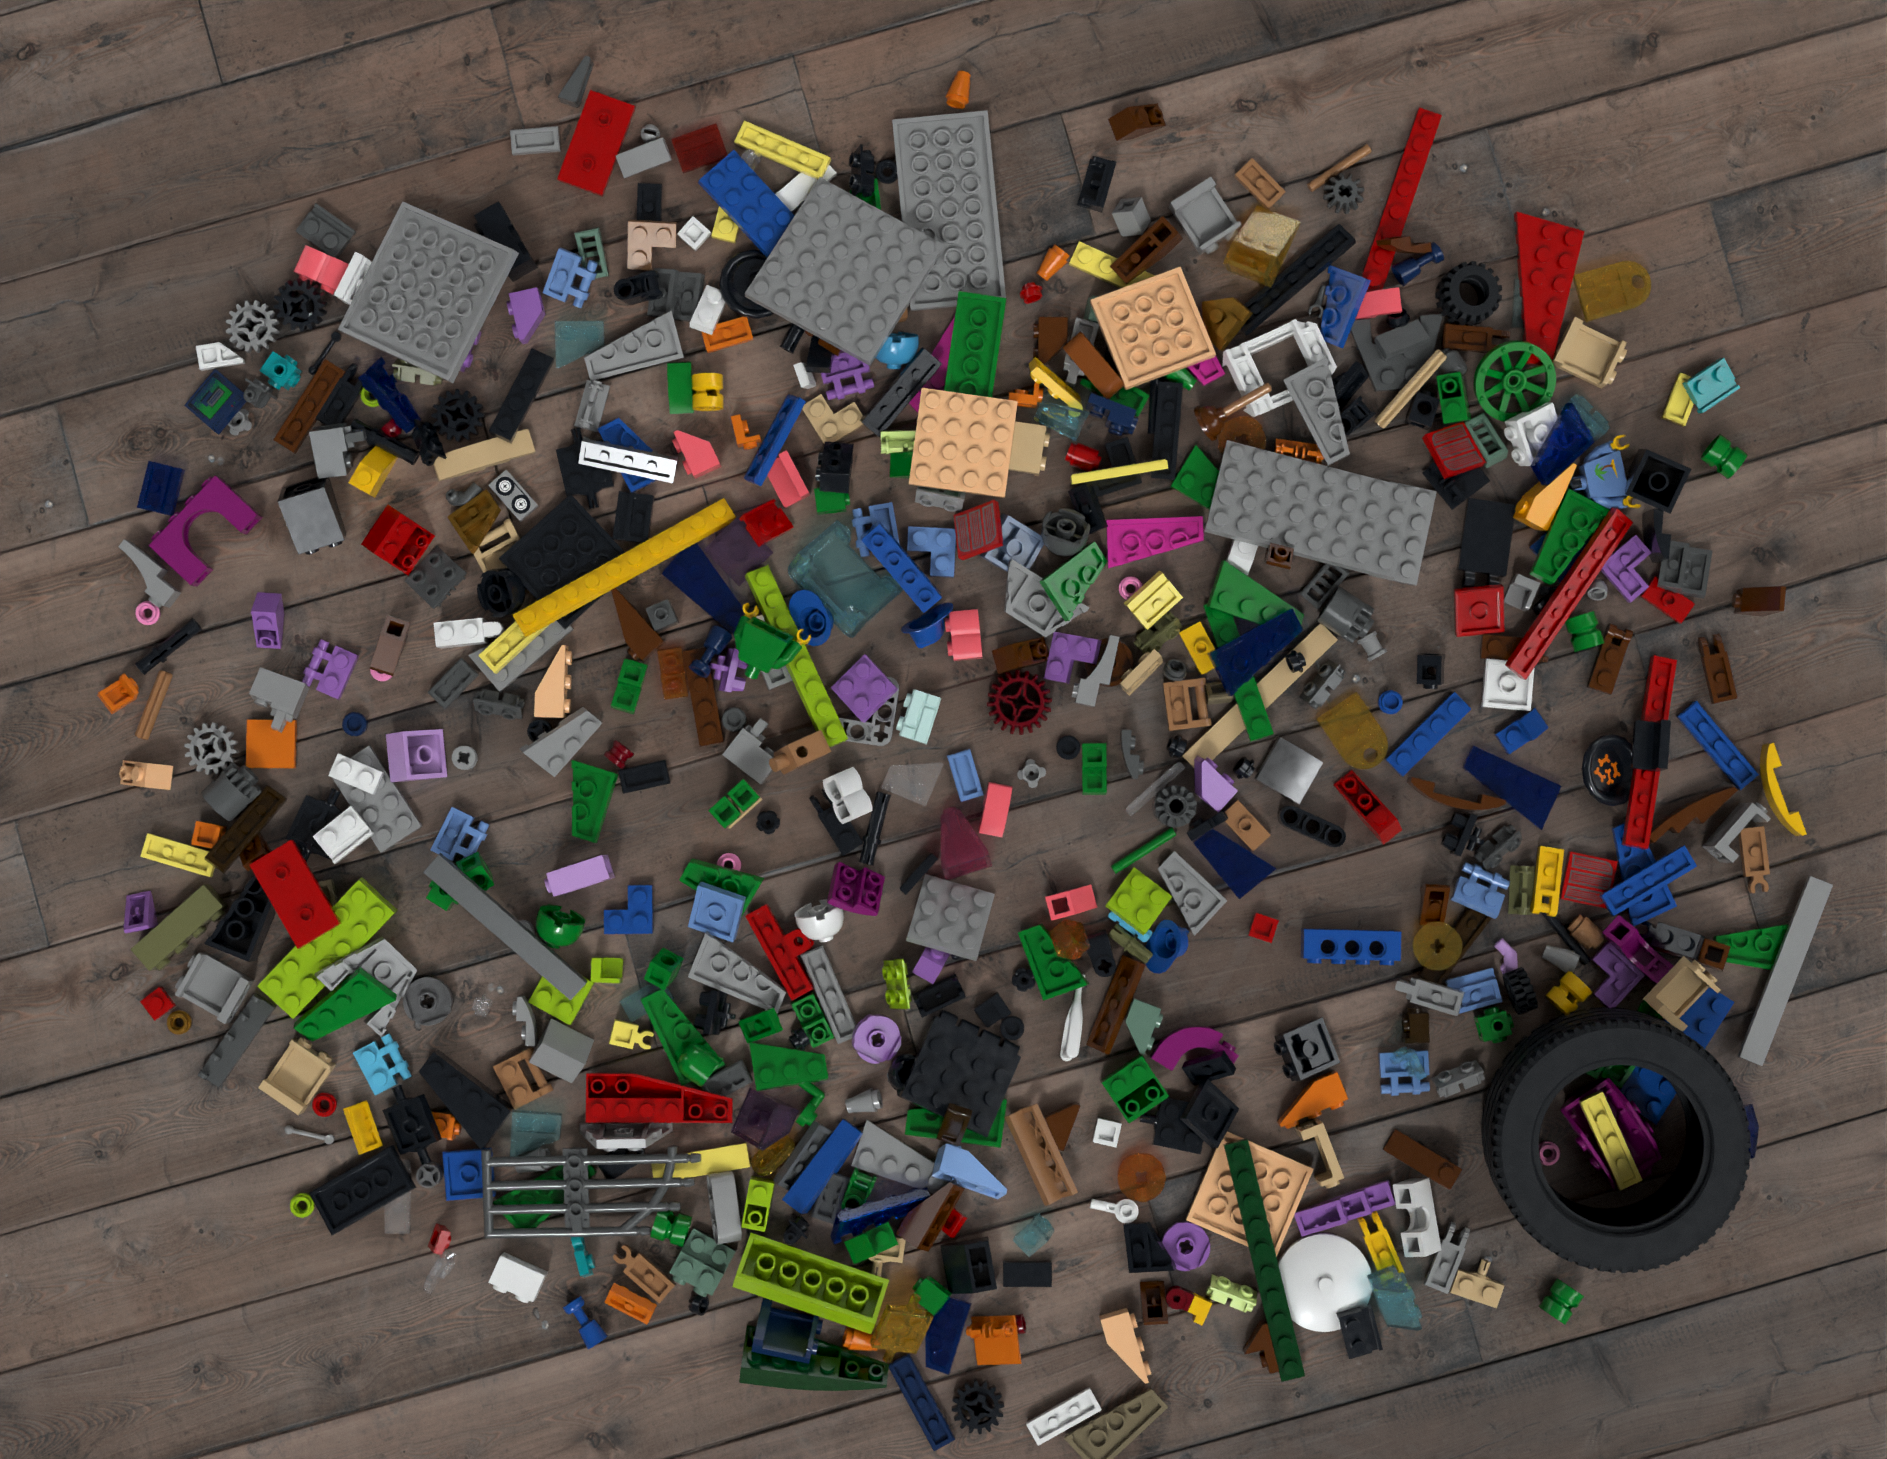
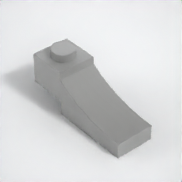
M124 539L118 547L132 559L141 572L147 586L144 592L150 596L148 600L159 608L161 606L170 608L181 592L163 579L168 570L134 543Z
M1110 635L1105 651L1094 671L1087 679H1080L1079 684L1074 683L1071 697L1076 698V704L1095 707L1099 684L1107 686L1110 684L1120 637Z

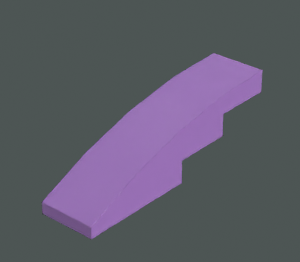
M1386 1180L1297 1211L1294 1217L1301 1236H1306L1345 1224L1349 1220L1372 1214L1373 1211L1396 1205L1394 1192L1390 1181Z

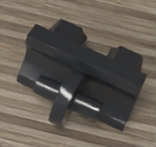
M1458 812L1453 813L1450 824L1460 828L1458 836L1445 833L1441 841L1442 846L1451 850L1450 854L1461 857L1468 840L1469 843L1466 849L1473 852L1476 844L1483 846L1485 841L1479 838L1482 829L1475 827L1473 834L1470 835L1478 816Z
M718 990L701 992L699 1004L708 1006L707 1015L697 1014L694 1026L703 1030L704 1034L719 1035L721 1027H727L728 1019L736 1018V1014L730 1013L731 1003H726L728 994Z

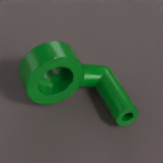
M804 1083L798 1086L811 1094L813 1098L795 1122L801 1127H804L805 1124L810 1127L818 1116L815 1110L825 1098V1093L812 1083Z

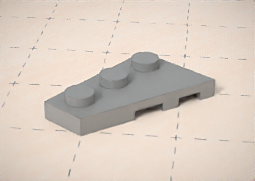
M582 707L560 721L558 727L548 733L540 734L538 740L529 746L525 744L519 749L555 777L600 727L602 722L586 708Z

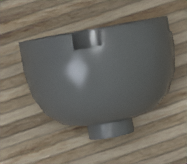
M1061 508L1059 512L1053 514L1052 511L1048 512L1043 518L1041 537L1045 547L1050 552L1061 556L1074 555L1086 545L1090 524L1088 523L1087 525L1084 521L1085 517L1081 513L1072 509Z

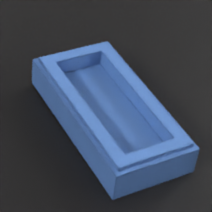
M970 749L948 755V762L960 802L983 796Z

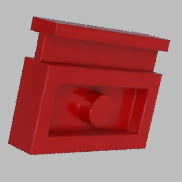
M775 499L748 511L739 518L740 521L746 523L747 526L745 528L758 547L789 532L794 527L781 507L778 508L775 505Z

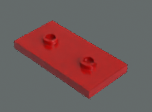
M590 90L557 180L603 197L617 160L616 155L621 150L636 107Z
M289 840L249 865L297 949H301L342 924L294 840Z

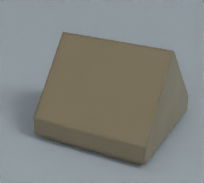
M1229 681L1206 683L1207 705L1230 703L1232 701L1233 695Z

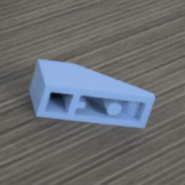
M946 1143L938 1149L932 1172L933 1177L952 1182L995 1199L1006 1195L1007 1189L969 1151L961 1149V1146Z

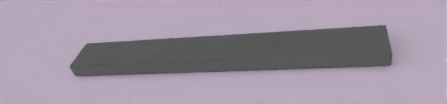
M442 853L423 871L570 1001L587 983L583 976Z

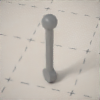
M287 1125L284 1128L286 1134L295 1133L324 1140L326 1144H332L335 1140L332 1134L324 1136L295 1129L292 1125Z

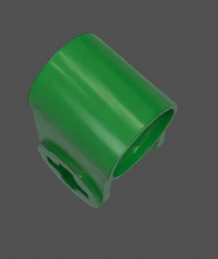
M855 1167L841 1205L843 1212L847 1216L853 1217L861 1213L867 1198L872 1192L877 1176H868L859 1172V1169ZM850 1198H854L859 1202L860 1206L855 1211H850L846 1208L845 1203Z

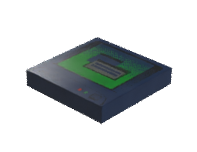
M214 369L184 406L219 435L247 401L244 399L243 391L218 370Z

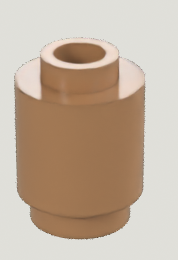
M1580 914L1567 927L1571 932L1570 935L1587 950L1591 947L1596 949L1604 940L1602 937L1603 931L1589 918L1583 917Z

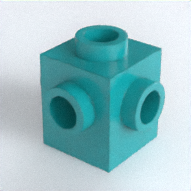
M274 351L259 370L269 377L267 381L278 390L284 387L288 391L291 387L294 388L301 379L300 373L302 372L296 367L297 361L287 354L283 358Z

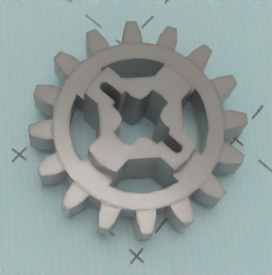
M246 300L244 303L245 307L237 304L236 308L238 311L236 313L233 311L229 312L233 316L232 320H226V323L231 326V328L226 330V333L233 335L229 339L230 342H238L236 347L240 350L245 347L247 353H251L252 348L257 353H261L262 346L268 350V342H276L275 338L272 337L273 334H279L280 332L274 328L275 325L280 324L279 321L272 319L276 313L273 310L268 311L269 306L265 303L260 307V302L257 300L254 301L253 305ZM255 312L262 313L265 319L257 318ZM254 322L255 324H257V326H254L253 331L249 330V328L252 327V323ZM240 335H248L250 342L244 341Z
M212 722L211 728L208 723H203L202 730L195 727L193 729L196 734L187 736L191 743L184 744V747L190 748V752H187L185 757H192L189 765H198L196 768L197 772H202L205 769V774L211 775L213 770L215 774H220L221 767L226 769L229 766L228 762H236L232 755L239 753L233 747L238 744V741L231 740L234 732L226 733L227 726L222 725L218 729V723ZM214 732L210 738H202L205 734ZM224 740L226 742L227 751L225 750L223 745ZM209 744L213 745V748L215 749L214 753H210L211 750L208 748ZM197 747L199 748L200 756L197 754ZM214 759H221L219 763L209 765Z

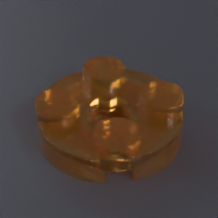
M1248 416L1230 419L1225 423L1223 431L1218 435L1219 452L1223 455L1226 441L1238 443L1235 438L1236 436L1241 437L1242 434L1246 435L1245 440L1248 441V446L1264 450L1266 447V436L1263 427L1257 420Z
M1149 1153L1130 1154L1118 1167L1117 1180L1119 1188L1126 1197L1133 1201L1147 1202L1152 1200L1164 1188L1166 1180L1164 1167L1155 1156ZM1136 1172H1147V1181L1145 1183L1142 1181L1137 1183Z

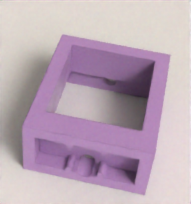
M600 855L546 873L547 879H544L548 893L552 892L553 896H560L615 878L608 855Z

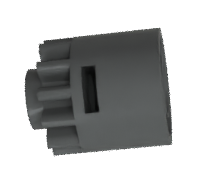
M1338 586L1316 621L1350 643H1353L1358 636L1363 639L1372 627L1375 620L1370 617L1375 609Z
M231 763L201 794L218 814L226 820L232 821L262 791L256 784L259 778L247 766L238 767L235 763Z
M1173 785L1161 789L1155 795L1152 810L1155 818L1161 824L1168 827H1180L1189 823L1194 817L1197 802L1193 793L1188 789ZM1173 799L1180 803V810L1177 813L1171 812L1169 804Z

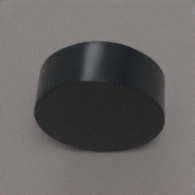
M1073 736L1060 738L1056 745L1057 754L1065 760L1074 759L1080 752L1079 741Z
M1017 1016L1004 1018L1000 1025L1001 1034L1008 1040L1019 1039L1024 1033L1022 1020Z

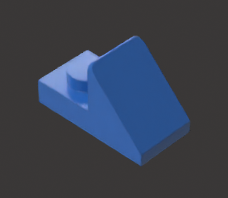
M1533 708L1494 735L1506 753L1511 754L1527 742L1536 739L1548 729V726L1536 708Z

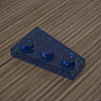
M1566 403L1530 465L1541 485H1549L1595 442L1573 403Z
M950 1296L936 1315H932L927 1310L925 1311L926 1367L948 1375L950 1374L972 1303Z

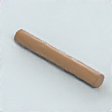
M1367 144L1309 182L1307 187L1311 192L1315 191L1328 182L1331 177L1337 176L1372 152L1371 148Z

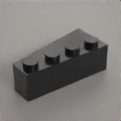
M255 874L246 884L238 899L233 902L231 909L218 923L213 934L204 943L248 962L257 961L276 914L273 905Z

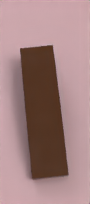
M1727 787L1706 794L1681 806L1651 828L1649 843H1655L1668 830L1672 833H1680L1692 820L1696 824H1703L1738 790L1735 787Z

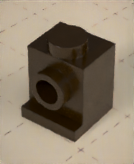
M1407 1008L1405 1018H1402V1032L1406 1033V1037H1401L1403 1043H1430L1429 1013L1422 1012V1008Z

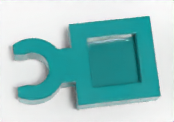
M571 1237L579 1275L584 1278L594 1275L592 1269L595 1268V1261L593 1255L588 1254V1251H586L584 1237Z

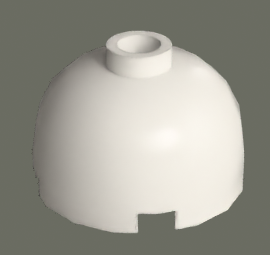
M827 899L819 900L821 905L812 907V904L809 903L799 908L795 912L796 924L809 939L827 942L834 938L833 935L837 934L842 928L844 921L843 909L828 904Z

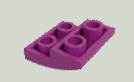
M839 861L834 866L827 903L849 912L876 916L879 912L885 877L866 867L858 871Z

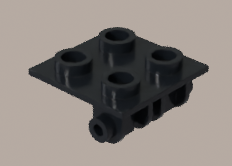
M1434 461L1429 465L1428 469L1422 472L1451 510L1455 509L1490 482L1480 467L1444 479Z

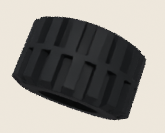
M1471 261L1468 264L1463 262L1446 273L1436 287L1439 291L1435 293V298L1439 299V302L1436 303L1437 308L1441 307L1443 310L1441 315L1443 317L1447 315L1449 317L1447 321L1450 323L1457 321L1456 325L1466 324L1467 326L1477 325L1491 316L1498 309V302L1502 300V295L1499 294L1502 291V285L1497 284L1500 280L1498 275L1495 277L1492 275L1494 270L1491 268L1485 269L1486 264L1480 263L1476 265V261ZM1460 283H1467L1475 288L1478 294L1477 306L1469 305L1462 300L1459 294Z

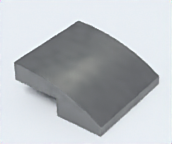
M1278 736L1255 779L1293 802L1300 804L1323 762Z

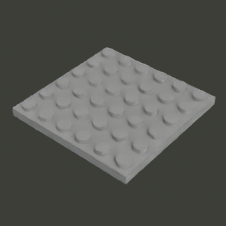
M819 177L746 290L745 297L871 366L944 250V244Z
M402 202L338 330L448 382L454 383L519 253L514 249Z

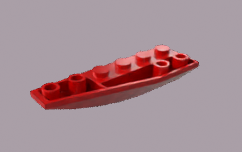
M586 1073V1123H732L733 1098L636 1073Z

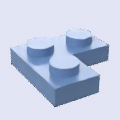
M908 526L907 551L931 552L930 576L954 577L955 529Z

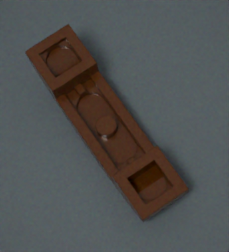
M1408 777L1407 783L1419 794L1433 802L1450 808L1485 810L1506 804L1504 799L1479 794L1477 802L1435 793L1433 792L1435 782L1414 777Z

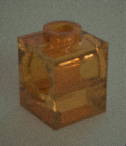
M1064 919L1049 932L1058 957L1075 960L1080 958L1090 948L1081 922Z

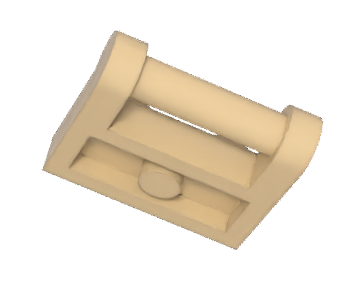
M510 518L503 521L504 524L489 531L474 553L483 573L491 569L507 568L499 560V557L521 539ZM506 533L510 534L511 538L483 553L481 552L480 547Z

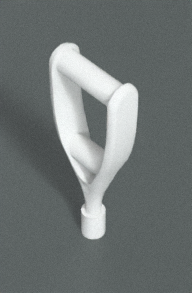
M1082 987L1075 990L1065 1022L1060 1052L1061 1059L1064 1061H1070L1072 1058L1077 1057L1079 1053L1083 1024Z

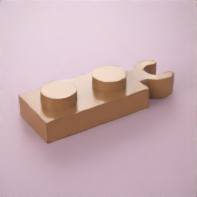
M1764 826L1743 828L1738 837L1743 877H1751V881L1748 883L1749 893H1755V885L1759 883L1762 886V892H1768L1769 885L1763 878V875L1770 874Z
M624 1244L621 1248L626 1251V1257L621 1258L618 1254H615L613 1256L614 1260L617 1263L627 1265L623 1272L656 1302L660 1303L676 1283L641 1252L636 1257L633 1256L631 1248Z

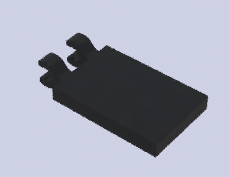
M1474 498L1467 499L1457 570L1464 571L1462 588L1474 587L1475 573L1488 574L1486 586L1499 584V576L1505 577L1507 575L1514 526L1513 516L1516 512V505Z

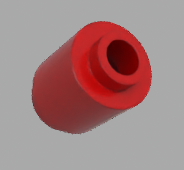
M1071 442L1064 461L1070 462L1069 465L1090 472L1092 469H1098L1102 457L1098 456L1099 450L1081 443L1074 444Z

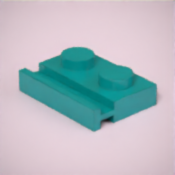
M1719 358L1682 383L1692 403L1698 408V413H1704L1740 389L1725 358Z

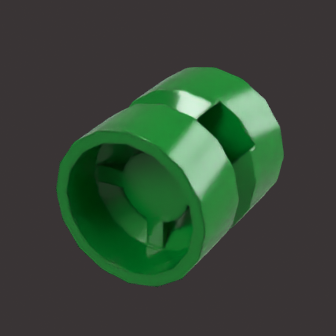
M1719 434L1709 444L1700 459L1710 467L1717 466V472L1726 479H1729L1740 468L1748 454L1737 446L1732 448L1731 441Z
M1595 611L1566 620L1567 632L1573 634L1570 641L1574 652L1605 643L1601 630L1596 629L1598 620Z
M670 1210L658 1211L650 1237L660 1241L669 1239L670 1244L683 1247L691 1225L692 1216L682 1213L674 1215L673 1211Z
M1557 1278L1550 1288L1552 1294L1546 1295L1538 1307L1566 1325L1573 1314L1572 1307L1577 1308L1584 1296Z

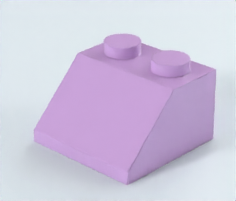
M443 729L403 731L386 734L390 782L447 777Z

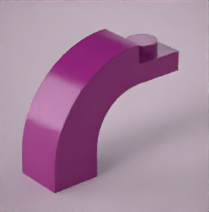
M1620 915L1602 932L1608 942L1645 975L1644 977L1648 980L1650 979L1655 984L1674 967L1641 937L1634 926Z
M1195 1025L1176 1029L1166 1035L1157 1044L1150 1057L1173 1071L1181 1056L1193 1048L1203 1047L1214 1052L1224 1050L1233 1064L1239 1055L1234 1052L1236 1047L1228 1042L1223 1041L1222 1044L1219 1043L1223 1036L1221 1032L1210 1027Z

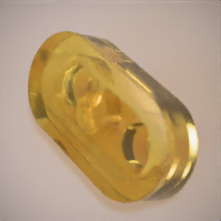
M785 1133L774 1135L753 1156L751 1161L752 1169L760 1176H768L773 1173L793 1152V1139Z

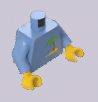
M1619 435L1613 441H1608L1595 447L1584 458V464L1579 467L1580 476L1571 478L1569 489L1573 491L1583 490L1586 498L1609 510L1611 508H1627V506L1640 508L1641 504L1633 505V497L1625 494L1626 475L1621 452L1616 451V449L1622 450L1629 447L1630 444L1624 446L1619 444L1620 438L1626 435Z

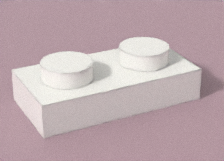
M706 285L690 321L691 328L710 335L713 334L726 305L720 289Z
M338 753L328 776L375 795L384 772Z

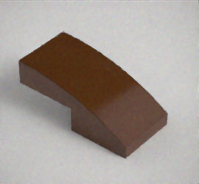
M1410 236L1376 240L1377 246L1392 252H1432L1431 242L1411 243Z

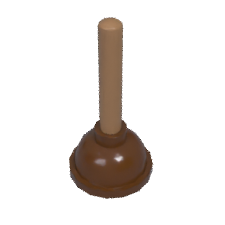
M1265 383L1224 408L1222 406L1216 408L1211 405L1197 406L1194 408L1196 419L1205 435L1211 441H1215L1217 436L1223 431L1224 421L1229 419V415L1271 392L1272 387L1269 383Z

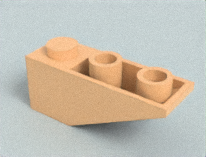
M561 645L535 692L534 717L565 719L567 713L571 712V699H567V689H571L572 677L568 675V665H572V651H568V646Z
M1125 1308L1100 1315L1107 1344L1145 1384L1149 1383L1147 1376L1151 1375L1148 1361H1143L1140 1352L1145 1350L1141 1337L1136 1338L1134 1328H1138L1134 1313L1129 1314L1128 1309Z

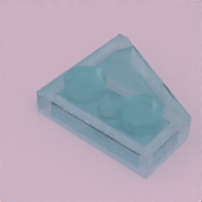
M555 321L556 368H561L605 345L604 321Z
M1042 401L1033 420L1076 441L1090 412Z
M514 1110L512 1112L510 1157L518 1156L527 1151L540 1148L542 1145L560 1140L562 1113Z

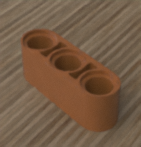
M1081 331L1062 347L1106 399H1110L1124 386L1120 376Z

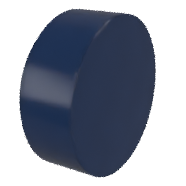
M352 712L344 717L342 727L345 733L357 737L366 732L368 721L363 714Z

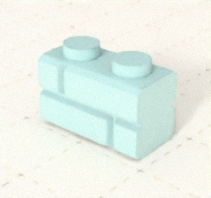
M915 689L912 694L907 693L903 707L907 708L905 717L900 716L896 730L900 731L899 736L927 745L941 698Z

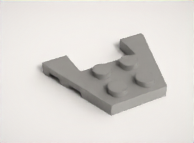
M380 937L319 970L314 975L332 991L349 973L352 974L361 967L397 994L396 1001L372 1012L364 1020L370 1028L382 1037L386 1032L385 1028L390 1018H393L396 1012L395 1009L401 997H404L417 969L388 941Z

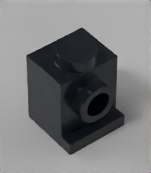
M1420 653L1417 655V684H1423L1425 689H1438V685L1444 683L1445 654ZM1430 666L1436 669L1435 675L1429 674L1428 668Z

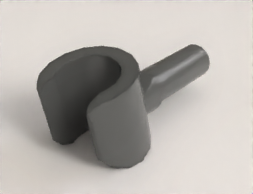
M1320 286L1314 305L1308 309L1309 316L1313 307H1317L1320 310L1318 318L1322 316L1323 308L1321 305L1326 286Z

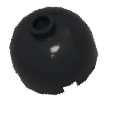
M507 568L488 570L481 575L483 578L481 583L477 585V594L480 604L485 611L489 610L493 613V617H504L521 607L525 600V586L513 571Z

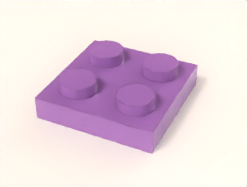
M866 654L831 687L863 723L898 690Z

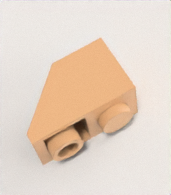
M123 760L119 772L120 784L170 790L173 766Z

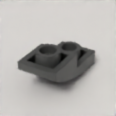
M1121 730L1120 741L1123 760L1131 779L1137 780L1138 775H1143L1144 760H1139L1140 755L1130 754V750H1135L1136 736L1131 735L1132 730Z

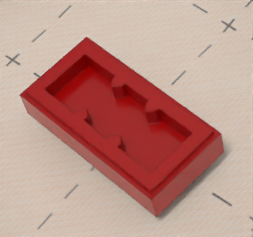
M1656 576L1653 577L1648 584L1649 587L1640 597L1677 623L1682 624L1695 603L1682 594L1657 587L1658 578Z

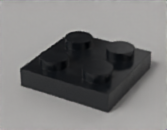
M1202 1079L1180 1119L1211 1148H1218L1239 1108L1211 1081Z

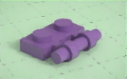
M845 352L840 353L839 356L834 355L831 372L821 373L823 384L833 382L835 389L826 391L828 400L838 398V400L844 399L846 395L856 392L861 394L865 393L867 389L874 388L872 378L862 380L861 376L863 373L870 372L869 366ZM854 376L856 383L846 386L841 385L840 380Z
M320 639L317 648L314 647L312 651L314 655L309 666L305 667L303 671L305 675L302 682L310 687L313 679H317L319 684L316 690L340 700L359 655L335 646L332 654L326 652L329 642ZM322 658L328 660L323 674L317 672Z

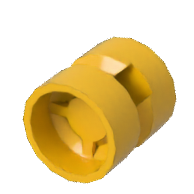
M719 373L693 374L692 389L696 393L692 396V409L696 411L723 410L724 396L720 393V390L723 389V375Z
M1570 971L1559 980V987L1554 986L1545 995L1564 1015L1575 1011L1578 1008L1577 1003L1584 1002L1592 993L1590 988Z

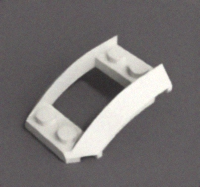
M1294 319L1268 333L1225 350L1223 352L1222 367L1227 365L1241 397L1264 384L1251 355L1293 335L1307 365L1310 366L1327 357L1330 374L1332 375L1337 366L1317 323L1308 321L1304 323ZM1288 389L1271 397L1267 393L1246 405L1247 408L1243 411L1252 417H1256L1289 403L1293 399Z

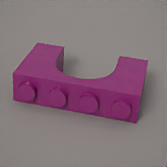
M216 475L204 481L201 486L203 489L197 495L194 494L185 502L186 507L180 513L176 512L168 520L169 525L164 530L157 531L151 539L152 543L149 545L184 580L194 587H198L213 571L193 551L189 543V530L194 520L202 514L217 512L223 515L241 533L247 535L263 518L222 478Z

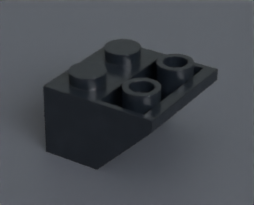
M988 1237L940 1245L947 1286L952 1294H973L997 1289Z

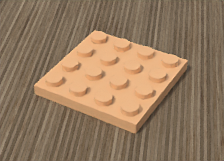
M1181 267L1090 300L1119 376L1124 383L1125 390L1216 356Z
M921 388L908 485L1005 498L1018 401Z
M1227 1131L1219 1147L1214 1150L1186 1220L1248 1247L1223 1145L1244 1138ZM1248 1140L1277 1257L1314 1169Z

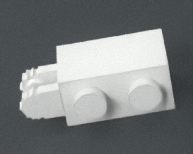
M484 618L434 623L436 647L441 649L489 644L488 638L499 637L506 630L503 624L495 621L494 623L487 622Z

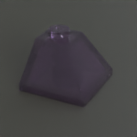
M749 1088L731 1133L758 1149L765 1150L790 1133L799 1110L770 1095Z

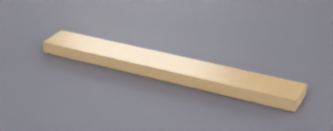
M1319 624L1293 649L1297 653L1301 652L1305 658L1306 666L1302 667L1303 672L1297 671L1292 673L1284 657L1257 683L1265 709L1338 640L1325 626ZM1237 703L1182 755L1193 768L1194 759L1197 755L1203 759L1208 757L1213 760L1245 730Z

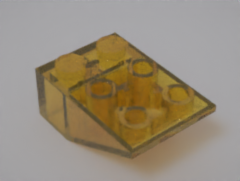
M1257 205L1233 240L1223 263L1227 271L1271 288L1301 222Z

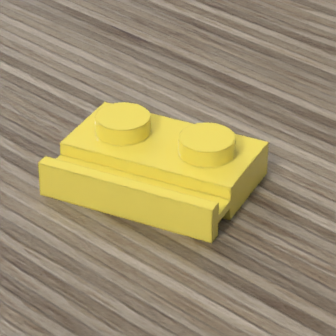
M1158 571L1124 604L1142 626L1148 630L1183 597L1165 575Z

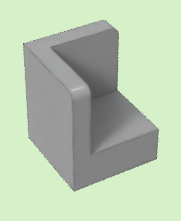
M1142 197L1121 199L1112 212L1119 232L1123 237L1143 235L1151 222Z
M1520 574L1514 575L1505 594L1504 603L1524 612L1529 610L1540 583Z

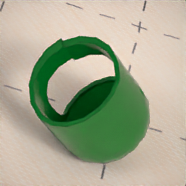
M694 1043L683 1050L679 1056L677 1067L683 1076L702 1087L724 1058L711 1053L704 1046Z

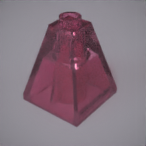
M956 807L947 808L941 814V866L946 880L992 867L987 848L960 809Z

